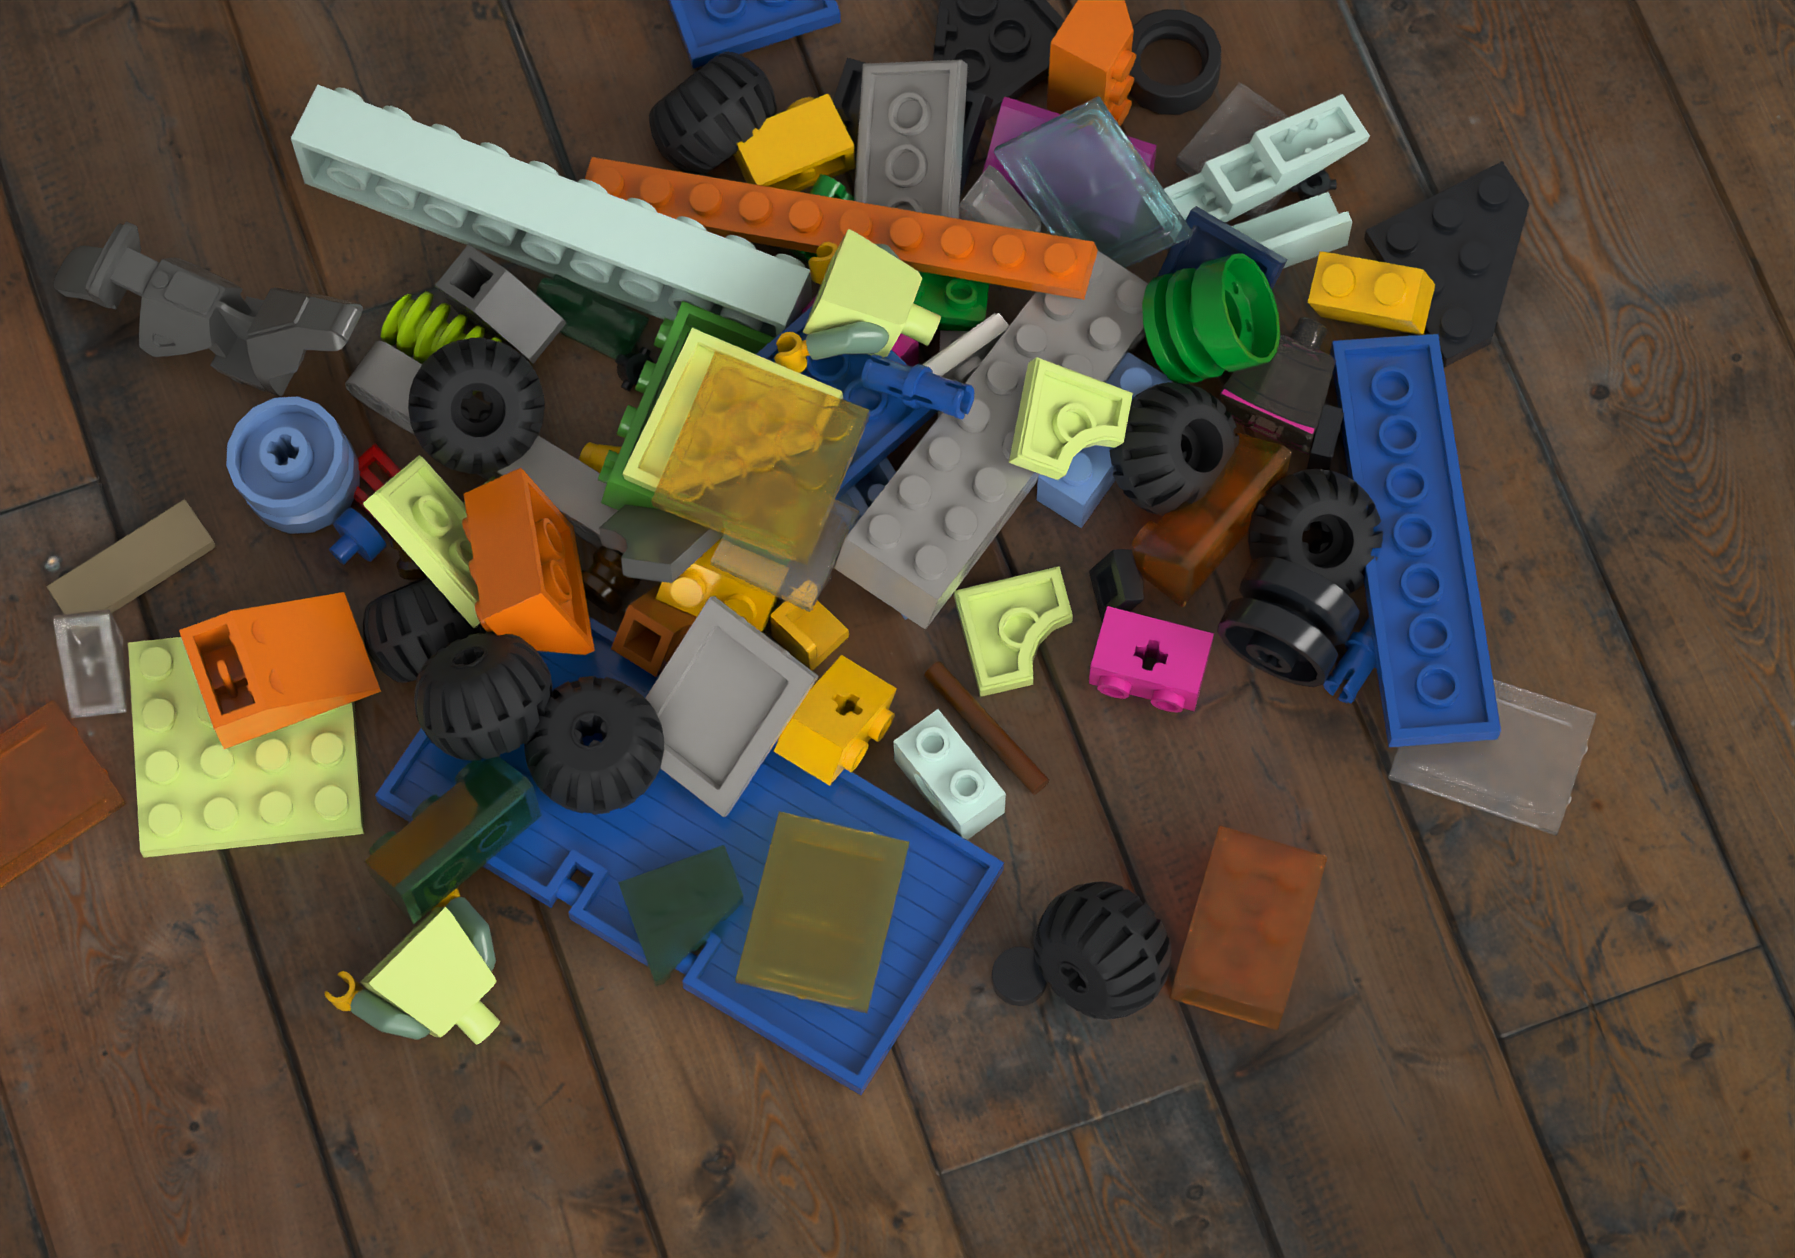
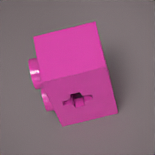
M1107 606L1090 666L1089 684L1098 686L1097 689L1101 693L1110 697L1125 699L1129 695L1149 699L1153 706L1164 711L1178 713L1182 712L1183 708L1195 711L1214 634ZM1147 657L1157 659L1153 670L1142 668Z

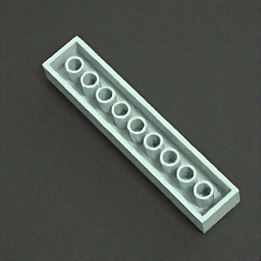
M317 85L291 137L303 180L307 185L465 245L469 244L486 253L663 320L667 318L674 321L682 301H685L772 337H777L802 315V310L812 300L811 270L805 268L801 261L786 254L772 256L756 250L752 243L739 236L728 235L724 238L706 231L702 224L691 218L679 216L677 219L660 214L652 205L641 199L628 198L627 201L608 194L602 186L593 181L580 179L578 182L560 176L555 169L539 161H530L529 164L510 157L504 149L487 142L477 145L461 139L457 132L444 125L433 124L432 127L413 121L406 112L396 107L384 106L382 109L368 104L358 94L345 88L338 87L335 90H331Z

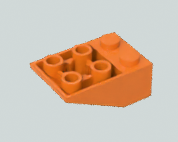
M344 592L234 610L179 630L212 725L224 749L381 692Z

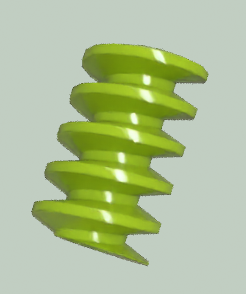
M426 291L416 300L412 299L411 294H407L395 303L385 319L380 337L382 342L391 346L396 344L399 351L409 357L414 355V360L423 364L431 354L444 345L468 338H483L485 328L477 325L466 335L464 331L468 323V317L464 314H459L448 323L447 319L451 306L447 303H442L433 312L430 311L434 294ZM494 337L491 339L502 343V339H500L499 337Z

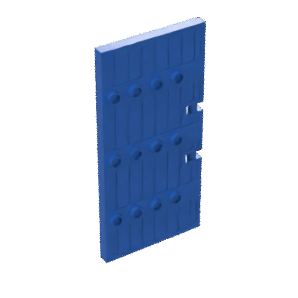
M591 617L589 619L595 651L586 655L537 651L550 671L553 690L567 681L569 683L577 681L580 677H608L622 681L646 698L660 676H653L613 651L611 647L617 633ZM420 728L375 795L380 805L552 908L558 898L572 906L568 912L570 920L662 976H665L670 967L686 975L682 980L684 989L860 1096L865 1091L1004 870L1003 861L853 772L844 769L830 786L775 753L774 749L777 741L726 817H722L683 785L672 779L661 768L646 792L640 795L635 802L623 809L618 808L610 811V813L596 815L575 812L555 803L539 789L527 767L524 744H521L520 748L509 753H502L498 757L464 760L450 756L430 741L422 728ZM595 733L593 736L582 738L585 746H589L593 740L601 743L603 741L602 733ZM576 870L591 878L585 888L571 880ZM689 938L704 946L699 956L683 948Z

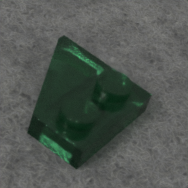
M725 845L618 882L656 987L664 984L671 977L670 973L692 950L695 952L710 937L711 931L720 921L726 920L744 902L743 893Z

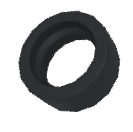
M1163 9L1145 15L1133 25L1132 52L1136 53L1137 56L1129 74L1134 77L1129 95L1137 103L1158 114L1180 115L1197 109L1211 97L1219 81L1221 45L1214 29L1201 17L1185 10ZM1162 39H1179L1191 44L1200 53L1202 69L1198 77L1191 82L1179 86L1163 85L1151 80L1143 72L1140 65L1141 55L1150 43Z

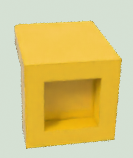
M810 580L806 581L770 615L772 637L811 671L849 637V630L818 601L817 587Z

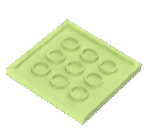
M175 637L128 642L140 852L144 858L364 834L354 702L224 749L212 725L182 638Z

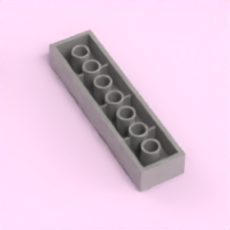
M1098 251L1084 300L1035 292L965 384L972 385L975 392L973 405L968 415L965 414L963 419H957L944 413L939 416L847 535L834 568L926 630L1038 481L1039 473L1009 463L1028 363L1038 357L1106 383L1126 353L1133 354L1146 337L1143 325L1142 301L1148 283Z

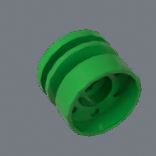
M1231 254L1204 262L1198 269L1186 268L1178 270L1173 274L1157 276L1146 286L1142 301V311L1148 345L1157 365L1171 381L1184 384L1197 383L1203 379L1221 376L1225 370L1228 372L1240 371L1268 363L1277 353L1280 340V325L1274 294L1259 266L1245 254Z

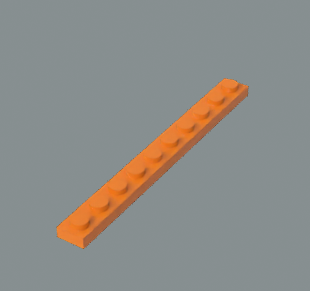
M595 157L591 158L585 177L586 180L593 181L602 186L610 195L626 201L628 198L641 199L652 205L660 214L677 219L679 216L691 218L702 224L706 231L724 238L728 235H735L753 243L816 253L818 247L824 242H832L839 246L845 233L850 229L874 244L888 245L904 263L917 271L1083 300L1085 299L1098 252L1093 241Z

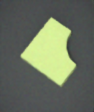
M1036 357L1027 366L1009 463L1059 480L1067 474L1073 457L1082 449L1094 445L1116 448L1124 443L1133 393Z
M1053 567L954 591V600L980 697L1033 685V660L1039 645L1054 630L1073 621V614L1060 567Z

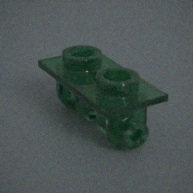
M555 274L552 280L544 277L536 291V295L565 320L566 324L559 333L614 360L620 353L623 355L631 353L649 322L648 317L558 274Z

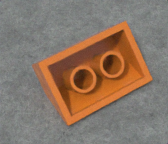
M1078 0L1050 43L1047 110L1108 130L1111 126L1116 129L1121 126L1132 104V101L1127 99V96L1132 88L1134 77L1129 74L1137 56L1136 53L1132 52L1134 29L1125 0Z
M522 468L464 493L467 517L462 520V525L472 547L473 559L469 560L468 564L471 576L478 587L479 601L475 603V611L482 627L487 632L494 631L498 636L504 634L519 636L537 651L586 655L595 651L575 531L570 521Z

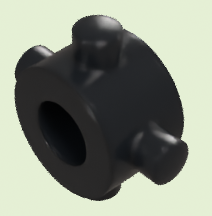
M1322 169L1291 187V192H1297L1300 199L1304 201L1329 192V190H1336L1337 181L1336 179H1330L1328 173Z
M642 347L639 353L631 352L625 355L620 353L616 357L615 363L618 364L617 373L623 381L621 388L630 392L633 385H637L646 360L653 362L649 357L651 354L649 349Z

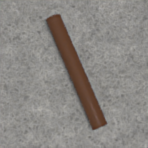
M940 661L933 664L925 672L924 677L1033 795L1040 792L1048 784L1049 779Z

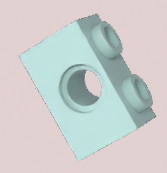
M939 709L894 740V761L950 831L968 840L1005 813L1006 793Z

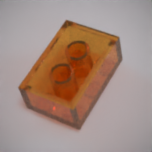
M1219 825L1174 979L1170 999L1279 1030L1328 856Z

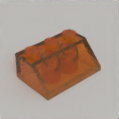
M1236 433L1235 436L1239 435L1240 438L1238 446L1208 492L1193 504L1183 502L1175 510L1166 513L1157 524L1150 520L1134 538L1131 546L1135 548L1134 559L1142 577L1183 608L1248 533L1252 513L1258 501L1265 497L1266 491L1273 484L1287 476L1292 451L1284 445Z

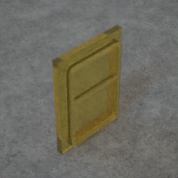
M779 811L735 982L795 996L801 1000L808 999L868 1013L910 842Z

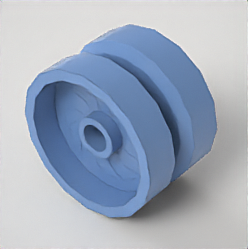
M298 396L273 398L253 407L236 424L227 443L226 466L236 489L246 499L253 512L269 527L289 534L313 533L333 524L351 506L354 500V492L357 486L360 487V471L357 456L353 446L343 434L335 418L320 404Z

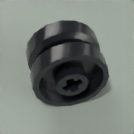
M1262 556L1253 559L1240 584L1239 591L1243 598L1232 600L1229 603L1218 624L1217 633L1236 655L1278 679L1308 687L1323 685L1337 659L1338 653L1334 646L1346 643L1358 620L1360 611L1355 602L1340 587L1300 564L1276 557Z

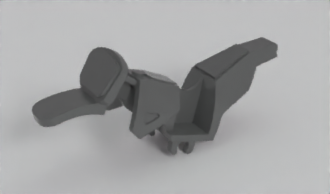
M127 221L124 225L119 223L104 248L78 246L72 250L63 261L54 279V288L65 297L89 300L108 309L113 308L117 310L127 290L142 296L139 346L143 351L153 357L183 355L209 348L216 354L210 365L215 370L231 377L238 383H246L258 388L260 391L269 392L279 397H282L294 372H297L304 359L305 351H338L342 349L348 342L363 311L362 305L354 302L276 287L270 289L265 300L248 296L244 300L240 295L243 290L241 287L195 264L175 257L165 258L158 262L141 254L138 227Z

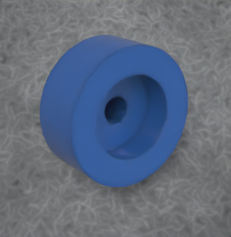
M350 507L333 522V526L341 538L329 548V551L343 565L356 553L371 562L387 547L386 542L378 531L361 514Z

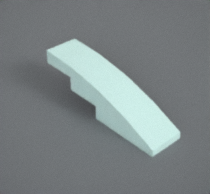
M1341 94L1256 131L1250 143L1205 162L1201 173L1157 191L1152 203L1176 239L1190 210L1198 206L1226 223L1326 168L1367 142L1370 135L1344 95Z

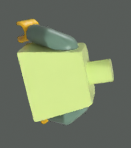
M848 229L839 246L832 242H824L816 250L817 257H812L808 261L811 279L815 283L821 284L803 330V333L808 334L807 338L802 341L801 337L794 332L781 334L776 342L779 353L775 355L774 360L775 363L801 373L808 364L807 356H810L813 360L842 354H877L887 357L900 334L928 346L937 330L941 316L913 303L922 281L919 271L904 263L888 245L874 244L858 233Z
M445 874L442 876V879L449 893L443 897H436L430 893L427 887L424 888L427 903L432 911L360 982L366 989L363 990L362 986L348 972L342 971L337 975L349 984L348 992L342 997H334L325 990V997L337 1009L351 1011L354 1015L384 1033L418 1040L426 1037L428 1034L442 1037L456 1024L477 1045L486 1039L500 1023V1020L480 1001L497 982L491 972L494 969L496 957L488 923L464 897H460L455 879L451 875Z

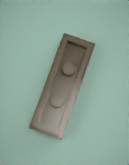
M184 499L46 587L79 635L216 548V545Z

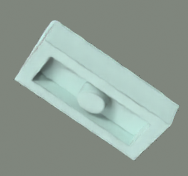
M1329 192L1231 227L1286 258L1287 262L1284 266L1286 268L1317 257L1320 251L1330 252L1347 246L1353 221L1348 211L1338 214Z

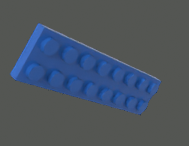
M1428 334L1332 341L1330 356L1338 408H1342L1344 413L1341 430L1348 477L1357 482L1369 494L1381 519L1379 525L1373 527L1374 532L1383 531L1382 548L1372 549L1371 556H1374V558L1365 566L1362 573L1365 577L1364 586L1388 748L1497 740L1501 733V726L1439 335Z

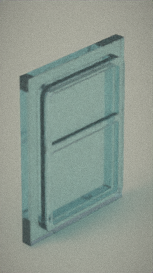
M1099 96L1072 110H1067L1063 114L1029 131L1021 133V135L997 146L993 152L1051 235L1093 241L1099 252L1124 268L1191 238L1193 231Z

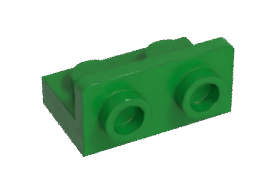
M919 271L922 281L913 303L941 316L937 330L970 331L985 320L989 283Z

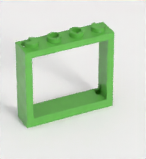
M682 301L675 320L672 321L664 318L653 345L662 349L657 363L646 360L635 388L636 391L644 394L639 407L636 408L628 405L616 434L625 438L619 453L609 450L598 477V481L607 484L601 504L620 510L624 505H633L722 517L724 536L720 540L787 567L813 503L796 485L777 534L774 536L683 499L671 500L625 480L622 474L692 328L755 355L775 338Z

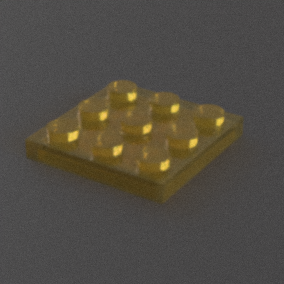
M715 351L651 500L653 507L808 565L869 420V409Z

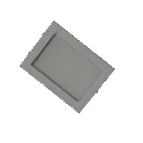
M715 596L710 597L646 696V699L655 709L664 734V754L660 768L722 817H726L819 676Z

